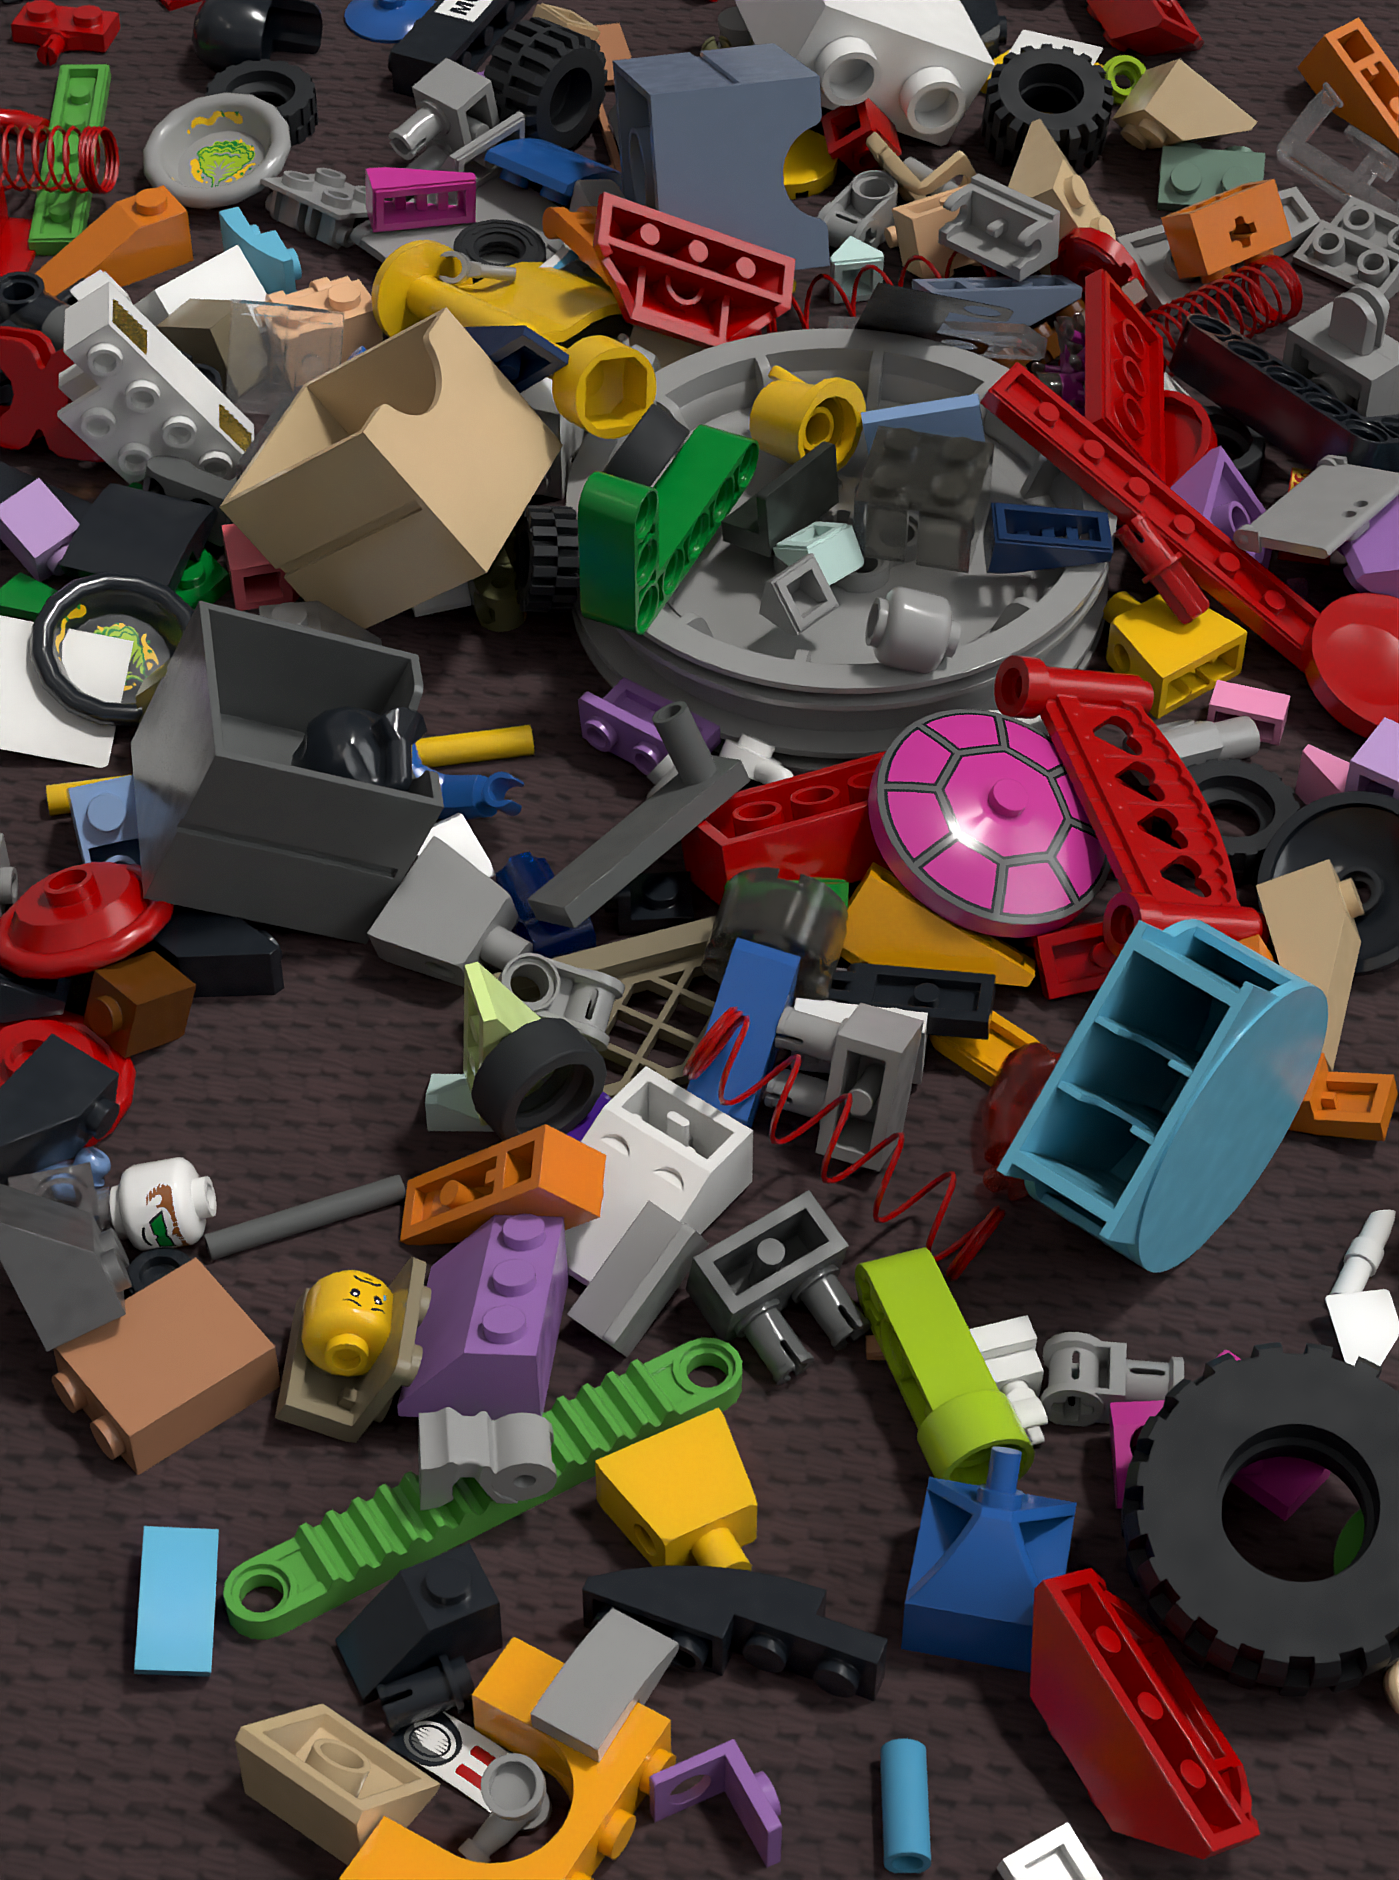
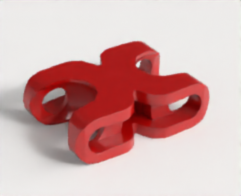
M0 326V369L10 379L14 393L10 406H0V447L19 450L33 443L35 439L44 436L49 449L60 457L105 462L57 417L58 410L73 402L58 388L59 373L75 364L63 352L64 348L55 351L51 339L41 331Z

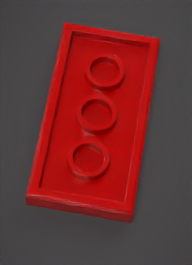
M1101 268L1085 277V418L1166 485L1163 338L1112 277Z

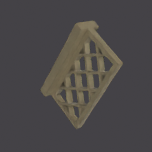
M721 914L552 958L577 968L605 973L620 980L625 985L623 997L614 1001L605 1031L607 1035H609L617 1020L648 1033L637 1054L611 1043L608 1044L607 1050L598 1051L602 1057L628 1068L621 1081L604 1085L603 1092L611 1098L618 1094L645 1066L678 1086L690 1082L688 1076H683V1068L705 1035L715 1002L688 991L687 988L693 978L718 971L723 980L731 953L728 948L729 933ZM501 972L494 973L492 975L495 978H498ZM521 976L511 979L510 986L512 992L520 1000L531 1003L540 1000L539 987L533 980ZM649 990L667 998L668 1001L658 1018L654 1019L626 1006L632 994ZM678 1004L709 1017L698 1038L667 1025ZM658 1038L689 1051L682 1065L665 1068L647 1060Z

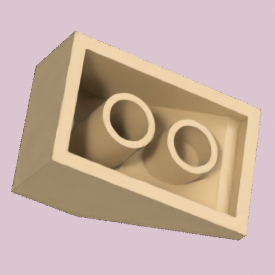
M1041 119L1031 122L1008 187L1060 211L1059 240L1077 227H1092L1107 233L1116 240L1111 222L1106 216H1102L1088 193L1085 182L1075 173ZM1050 263L1039 269L1042 275H1051Z

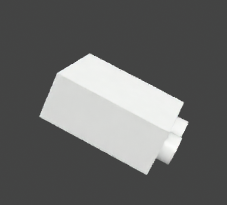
M735 0L755 45L775 43L820 76L821 106L834 110L839 106L859 104L869 98L895 124L897 132L939 146H944L948 143L995 67L992 58L960 0Z

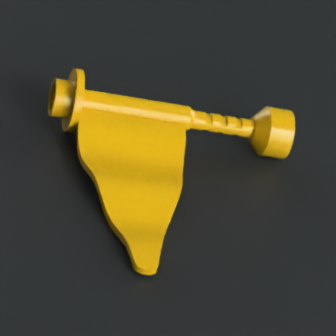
M432 240L409 242L396 249L385 259L373 283L371 302L375 320L383 333L389 338L445 307L449 309L463 327L525 325L569 355L568 365L547 377L552 380L553 400L559 413L570 423L604 439H616L630 434L648 408L654 404L657 389L655 372L649 360L639 351L602 335L583 338L568 349L557 344L570 339L595 321L609 315L622 314L611 287L606 285L602 278L580 276L561 268H539L543 264L542 262H519L506 266L516 268L515 281L484 278L473 284L472 278H468L462 284H449L442 281L439 276L457 277L461 273L462 263L457 257L440 256L446 251L454 250ZM795 279L793 280L792 293H795L797 282Z

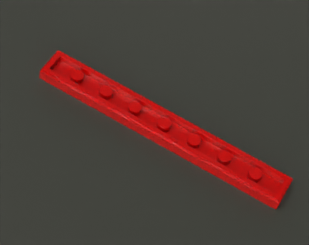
M1016 362L987 391L980 404L1111 513L1116 515L1123 523L1127 524L1141 538H1143L1131 520L1145 511L1148 519L1173 553L1176 554L1179 551L1182 553L1183 556L1179 561L1193 580L1305 673L1302 662V649L1308 631L1320 615L1315 608L1250 554L1237 547L1232 539L1020 363Z

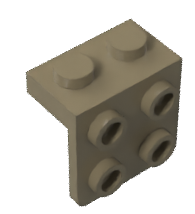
M411 1257L388 1288L393 1293L390 1334L374 1365L364 1375L346 1377L330 1374L315 1366L305 1355L301 1333L304 1305L310 1289L306 1288L295 1305L276 1409V1419L345 1442L356 1443L372 1421L381 1422L385 1418L393 1395L400 1386L409 1387L412 1384L421 1364L423 1349L422 1346L415 1344L416 1331L425 1318L431 1300V1288L424 1286L425 1261Z

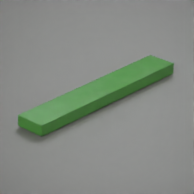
M109 65L60 66L49 125L50 132L57 125L61 126L65 132L74 125L81 133L87 126L103 127L111 82ZM57 130L53 136L55 147L53 170L59 183L64 170L62 161L63 136ZM73 130L69 135L68 141L70 146L69 173L74 183L79 172V138ZM99 135V136H98L99 144H101V137H100V135ZM47 142L40 175L43 182L48 173ZM95 149V155H94V164H95V161H96V149ZM67 177L61 185L64 188L71 187ZM82 177L79 184L76 186L81 189L86 187ZM50 178L46 186L52 188L56 185L52 178ZM44 189L37 192L28 241L29 250H35L36 255H56L87 228L92 193L88 191L81 194L73 190L66 194L59 189L53 193L47 192Z

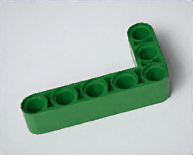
M701 424L693 431L653 487L600 471H595L589 476L581 492L578 504L580 607L584 618L637 635H643L649 629L721 525V521L727 517L751 482L759 457V443L757 440Z

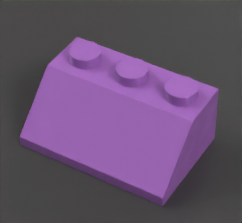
M532 1214L494 1215L431 1266L426 1286L431 1288V1300L425 1318L417 1328L415 1344L422 1346L423 1349L421 1364L412 1384L409 1387L402 1386L397 1405L398 1416L419 1417V1413L436 1412L445 1407L454 1409L462 1416H475L481 1411H486L491 1420H497L508 1414L522 1412L543 1416L569 1282L564 1217L536 1216Z

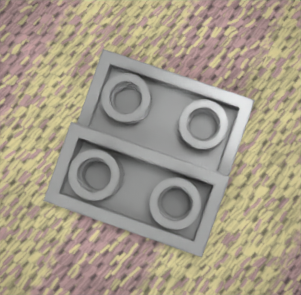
M1351 196L1331 223L1324 220L1319 222L1293 255V263L1349 289L1357 284L1367 283L1373 285L1389 300L1399 291V217Z

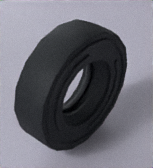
M491 219L476 222L464 228L455 238L453 244L454 251L464 253L470 261L481 262V264L506 267L519 262H546V245L540 234L527 225L511 220ZM490 253H506L515 256L518 260L506 264H497L485 261L480 257ZM472 278L473 284L477 283L478 281L484 278Z

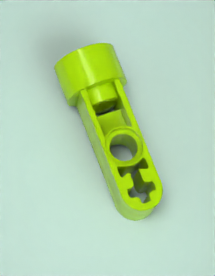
M926 1247L857 1264L855 1268V1284L861 1308L865 1317L872 1323L871 1330L918 1428L917 1441L934 1478L972 1485L986 1484L992 1447H1006L1022 1452L1018 1475L1019 1481L1033 1464L1035 1458L1034 1448L1009 1398L999 1391L931 1252Z

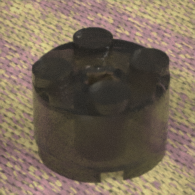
M760 867L742 871L729 880L725 893L721 898L701 963L702 971L721 985L738 937L801 957L792 1008H794L796 998L827 1000L847 934L848 911L846 905L831 888L817 879L804 874L800 875L799 882L796 883L777 878L780 871L778 868Z

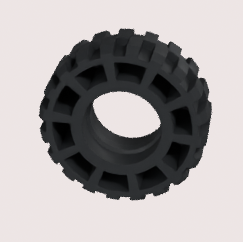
M1280 1342L1254 1345L1251 1357L1236 1361L1233 1355L1227 1353L1205 1363L1203 1375L1194 1381L1183 1378L1165 1395L1162 1409L1156 1416H1149L1140 1432L1136 1450L1128 1467L1121 1510V1537L1125 1539L1127 1549L1126 1566L1133 1587L1140 1588L1148 1601L1146 1612L1161 1633L1170 1630L1183 1643L1181 1653L1201 1668L1209 1662L1228 1672L1227 1682L1249 1690H1253L1255 1682L1278 1687L1279 1696L1303 1697L1307 1695L1310 1688L1327 1686L1332 1693L1358 1686L1362 1677L1376 1671L1383 1674L1390 1666L1399 1661V1389L1396 1391L1379 1379L1382 1367L1358 1356L1355 1366L1332 1359L1333 1347L1306 1343L1303 1354L1283 1353V1347ZM1292 1457L1311 1461L1336 1475L1352 1492L1364 1517L1362 1544L1352 1562L1338 1575L1313 1582H1293L1278 1579L1263 1573L1248 1563L1235 1550L1223 1529L1221 1515L1222 1500L1226 1488L1241 1469L1268 1458Z

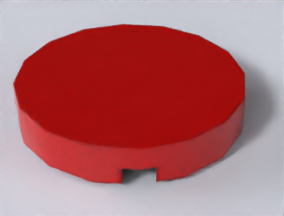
M1077 227L1059 240L1058 258L1050 262L1051 275H1063L1081 286V298L1084 303L1085 277L1101 268L1112 277L1119 287L1137 277L1145 290L1144 279L1136 261L1123 245L1107 233L1092 227ZM1145 298L1137 304H1135L1139 311L1141 310Z

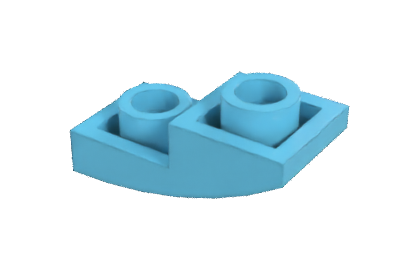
M239 207L219 211L223 251L225 252L238 245L266 293L271 294L281 290L285 294L296 292L295 280L302 278L301 266L296 251L293 248L287 249L276 230L261 234L256 224L249 225Z
M144 1526L134 1674L211 1675L219 1529Z

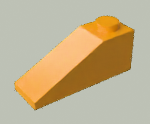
M874 861L850 897L848 908L842 910L833 924L829 937L831 941L838 944L836 947L837 953L851 964L868 963L995 974L996 984L1028 987L1035 977L1036 961L996 936L969 930L938 915L915 898L892 872Z

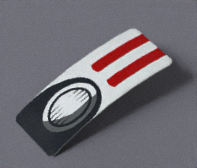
M442 1712L400 1728L385 1745L387 1748L398 1752L433 1772L480 1804L487 1811L492 1812L485 1804L481 1794L482 1776L493 1760L510 1753L470 1726Z

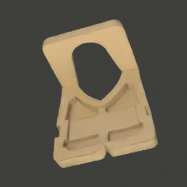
M875 131L866 139V146L878 163L881 171L888 172L897 180L898 192L907 203L926 198L925 195L932 193L955 176L963 175L960 187L971 183V177L977 175L968 157L962 151H957L920 182Z

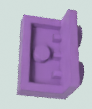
M623 677L603 699L590 692H585L578 699L582 737L596 749L603 752L609 751L634 764L642 773L648 775L668 755L665 745L652 721V717L659 709L674 702ZM691 712L710 753H712L721 743L720 726Z

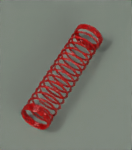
M14 124L8 125L5 130L0 125V132L2 133L1 162L3 168L0 183H2L5 176L10 185L4 186L5 192L14 188V190L19 192L27 189L39 192L44 189L47 192L53 193L59 189L66 194L75 190L81 194L90 191L93 194L105 195L111 192L115 186L119 173V150L116 138L109 128L105 126H87L81 133L74 125L69 127L66 132L59 125L53 127L51 132L43 124L36 131L28 124L24 125L21 130ZM11 129L15 130L18 136L16 142L18 171L14 181L11 180L8 172L9 142L7 134ZM27 129L30 130L33 136L31 145L33 172L29 182L23 172L24 142L22 136ZM41 130H44L48 136V173L44 182L38 171L40 159L38 135ZM57 130L63 136L62 161L64 170L59 183L53 170L55 161L53 136ZM73 130L79 138V172L74 183L69 173L70 146L68 141L69 135ZM99 135L102 139L105 153V170L101 185L97 181L100 166ZM95 149H96V161H95V164H94V155H95ZM20 176L22 181L25 183V185L22 187L16 185V183L20 179ZM35 177L41 186H31ZM66 177L71 187L64 188L61 186ZM81 177L83 179L84 184L86 185V187L82 189L76 187L79 184ZM50 178H52L56 185L55 187L50 188L46 186Z
M1269 254L1249 263L1248 266L1241 267L1235 272L1224 275L1222 279H1216L1210 282L1209 285L1206 284L1199 287L1196 291L1185 294L1184 297H1179L1172 300L1171 303L1159 306L1157 310L1149 311L1144 316L1149 322H1152V326L1155 329L1158 326L1167 336L1169 345L1174 352L1176 344L1170 334L1168 320L1170 319L1181 333L1183 329L1181 313H1184L1187 317L1190 313L1195 314L1194 306L1203 315L1210 316L1208 314L1207 300L1211 301L1217 308L1221 321L1230 326L1229 320L1221 307V293L1230 302L1233 314L1240 324V333L1244 335L1245 328L1250 332L1245 337L1252 339L1254 334L1264 333L1267 328L1276 327L1279 323L1286 322L1298 315L1303 302L1302 285L1297 273L1288 262L1279 256ZM1262 265L1275 270L1284 280L1291 298V307L1287 314H1282L1281 297L1275 284L1265 273L1260 271ZM1259 275L1271 286L1277 299L1278 311L1273 309L1266 300L1261 288ZM1236 278H1242L1241 287L1234 283ZM1246 281L1248 282L1249 294L1252 298L1254 305L1259 310V312L1266 317L1265 322H1263L1256 316L1255 308L1249 296L1246 294ZM1223 284H1229V294L1221 289ZM1233 287L1243 297L1246 309L1253 318V328H1250L1243 322L1242 314L1233 300ZM1211 290L1217 291L1216 300L1208 296ZM1198 296L1204 297L1203 307L1196 302ZM1185 302L1191 303L1190 313L1183 309ZM1172 309L1178 310V321L1170 315ZM1159 315L1165 316V327L1157 322ZM1257 322H1258V323H1259L1260 325H1262L1263 327L1256 330ZM1079 345L1068 351L1071 356H1076L1084 346ZM1163 353L1165 373L1166 365L1168 366L1170 362L1166 359ZM1172 372L1167 373L1171 377L1175 376Z

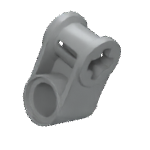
M880 170L862 172L855 176L853 181L832 202L827 203L821 209L817 218L822 219L827 224L829 246L838 249L849 236H852L877 248L885 240L884 229L895 225L892 208L897 207V180L888 172Z
M535 953L517 955L506 964L497 979L511 992L510 981L512 978L521 976L533 980L539 987L540 1000L532 1003L522 1002L541 1019L563 1018L573 1025L597 1051L607 1050L610 1037L605 1031L614 1001L621 999L625 990V985L620 980L599 971L577 968ZM589 1002H591L587 1018H585Z

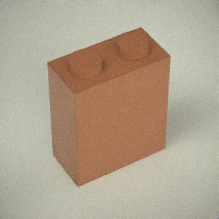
M196 1257L125 1299L126 1315L53 1349L59 1373L52 1376V1382L60 1399L72 1413L83 1409L93 1421L90 1423V1428L102 1451L111 1460L121 1455L137 1475L281 1386L275 1346Z

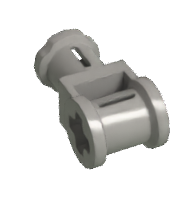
M1064 1332L1054 1335L1046 1341L1043 1347L1044 1364L1049 1368V1385L1043 1391L1041 1403L1045 1409L1047 1419L1055 1424L1083 1427L1094 1423L1110 1424L1109 1408L1112 1402L1164 1400L1165 1395L1184 1378L1183 1357H1171L1168 1363L1126 1359L1127 1343L1100 1341V1339L1090 1334L1081 1332ZM1073 1353L1079 1354V1363H1072ZM1069 1396H1075L1074 1406L1068 1404Z

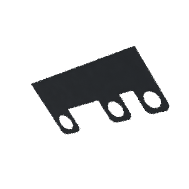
M878 282L854 329L899 333L943 343V340L964 341L977 346L976 349L964 350L980 355L984 354L989 348L988 344L937 333L948 314L951 312L991 321L1006 322L1014 312L1000 306ZM964 307H987L1000 312L1001 315H979L965 310Z

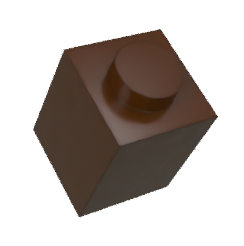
M155 951L94 970L83 1024L124 1058L177 1040L185 1034L196 984Z

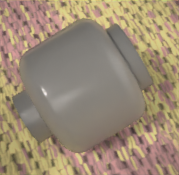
M895 587L888 592L885 598L877 597L874 600L867 620L865 642L867 646L873 647L875 657L881 664L928 674L938 667L944 656L949 658L954 656L960 639L961 624L958 621L952 620L950 603L944 597L906 587Z

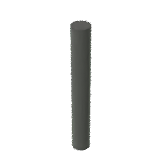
M397 1174L204 1234L205 1246L211 1261L404 1201L406 1198L405 1187L400 1175Z

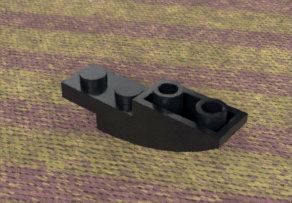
M656 1566L625 1569L590 1576L582 1588L585 1628L592 1630L614 1608L678 1642L679 1650L670 1664L682 1671L699 1672L703 1669L723 1676L733 1652L743 1655L750 1664L760 1670L777 1673L784 1669L814 1680L822 1690L831 1695L842 1698L857 1695L871 1701H875L885 1677L888 1639L825 1618L827 1590L799 1581L741 1569L711 1566Z

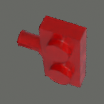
M49 0L27 2L11 23L13 42L41 46L37 51L38 60L44 65H47L49 61V66H52L56 63L60 54L66 50L106 52L120 30L119 13L102 11L99 7L93 5H84L76 8L58 6Z

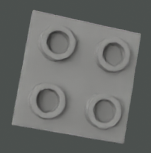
M317 168L315 174L284 171L282 177L261 178L260 184L273 189L265 203L266 210L270 212L272 219L295 228L299 232L303 233L305 231L312 238L317 236V240L335 249H339L341 246L345 248L351 247L354 244L351 240V233L354 229L355 218L368 217L366 211V187H355L345 182L346 176L339 171Z

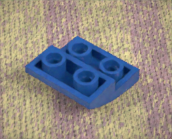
M533 138L510 140L487 150L484 158L485 161L502 168L499 178L527 190L531 180L542 185L539 193L540 196L566 207L569 205L574 185L578 180L610 179L617 184L623 193L621 172L544 140Z

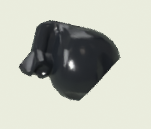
M349 706L325 710L308 723L303 741L292 755L291 766L407 792L412 783V745L427 732L424 718L417 710L404 706L395 707L385 712L382 716L365 709Z

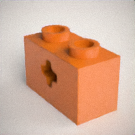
M1275 179L1244 183L1161 218L1179 279L1200 276L1202 284L1210 283L1219 278L1222 279L1224 275L1232 272L1231 266L1243 261L1244 266H1248L1249 263L1266 255H1274V247L1292 240Z

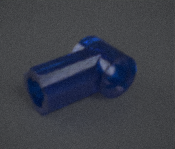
M529 851L510 857L507 864L495 873L496 883L507 891L518 914V919L516 920L517 935L533 944V953L550 959L596 947V937L590 917L575 929L537 920L527 899L555 875L545 858H537Z

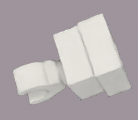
M1028 1315L969 1329L999 1391L1009 1398L1031 1444L1044 1443L1045 1440L1040 1426L1048 1424L1045 1409L1038 1398L1044 1370L1035 1351L1037 1336Z

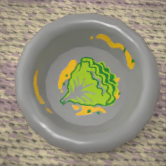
M225 92L196 98L172 110L153 129L143 150L144 176L153 188L164 185L183 207L212 209L237 204L266 187L260 184L261 178L276 177L282 171L291 150L289 125L275 106L253 95Z

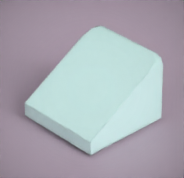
M814 522L780 541L773 548L775 556L788 566H791L805 555L813 553L829 586L861 568L864 564V558L852 525H847V523Z

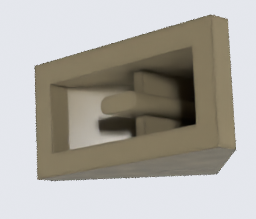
M190 298L156 326L177 349L193 356V363L205 364L215 368L221 376L223 391L235 400L240 398L271 370V364L244 300Z

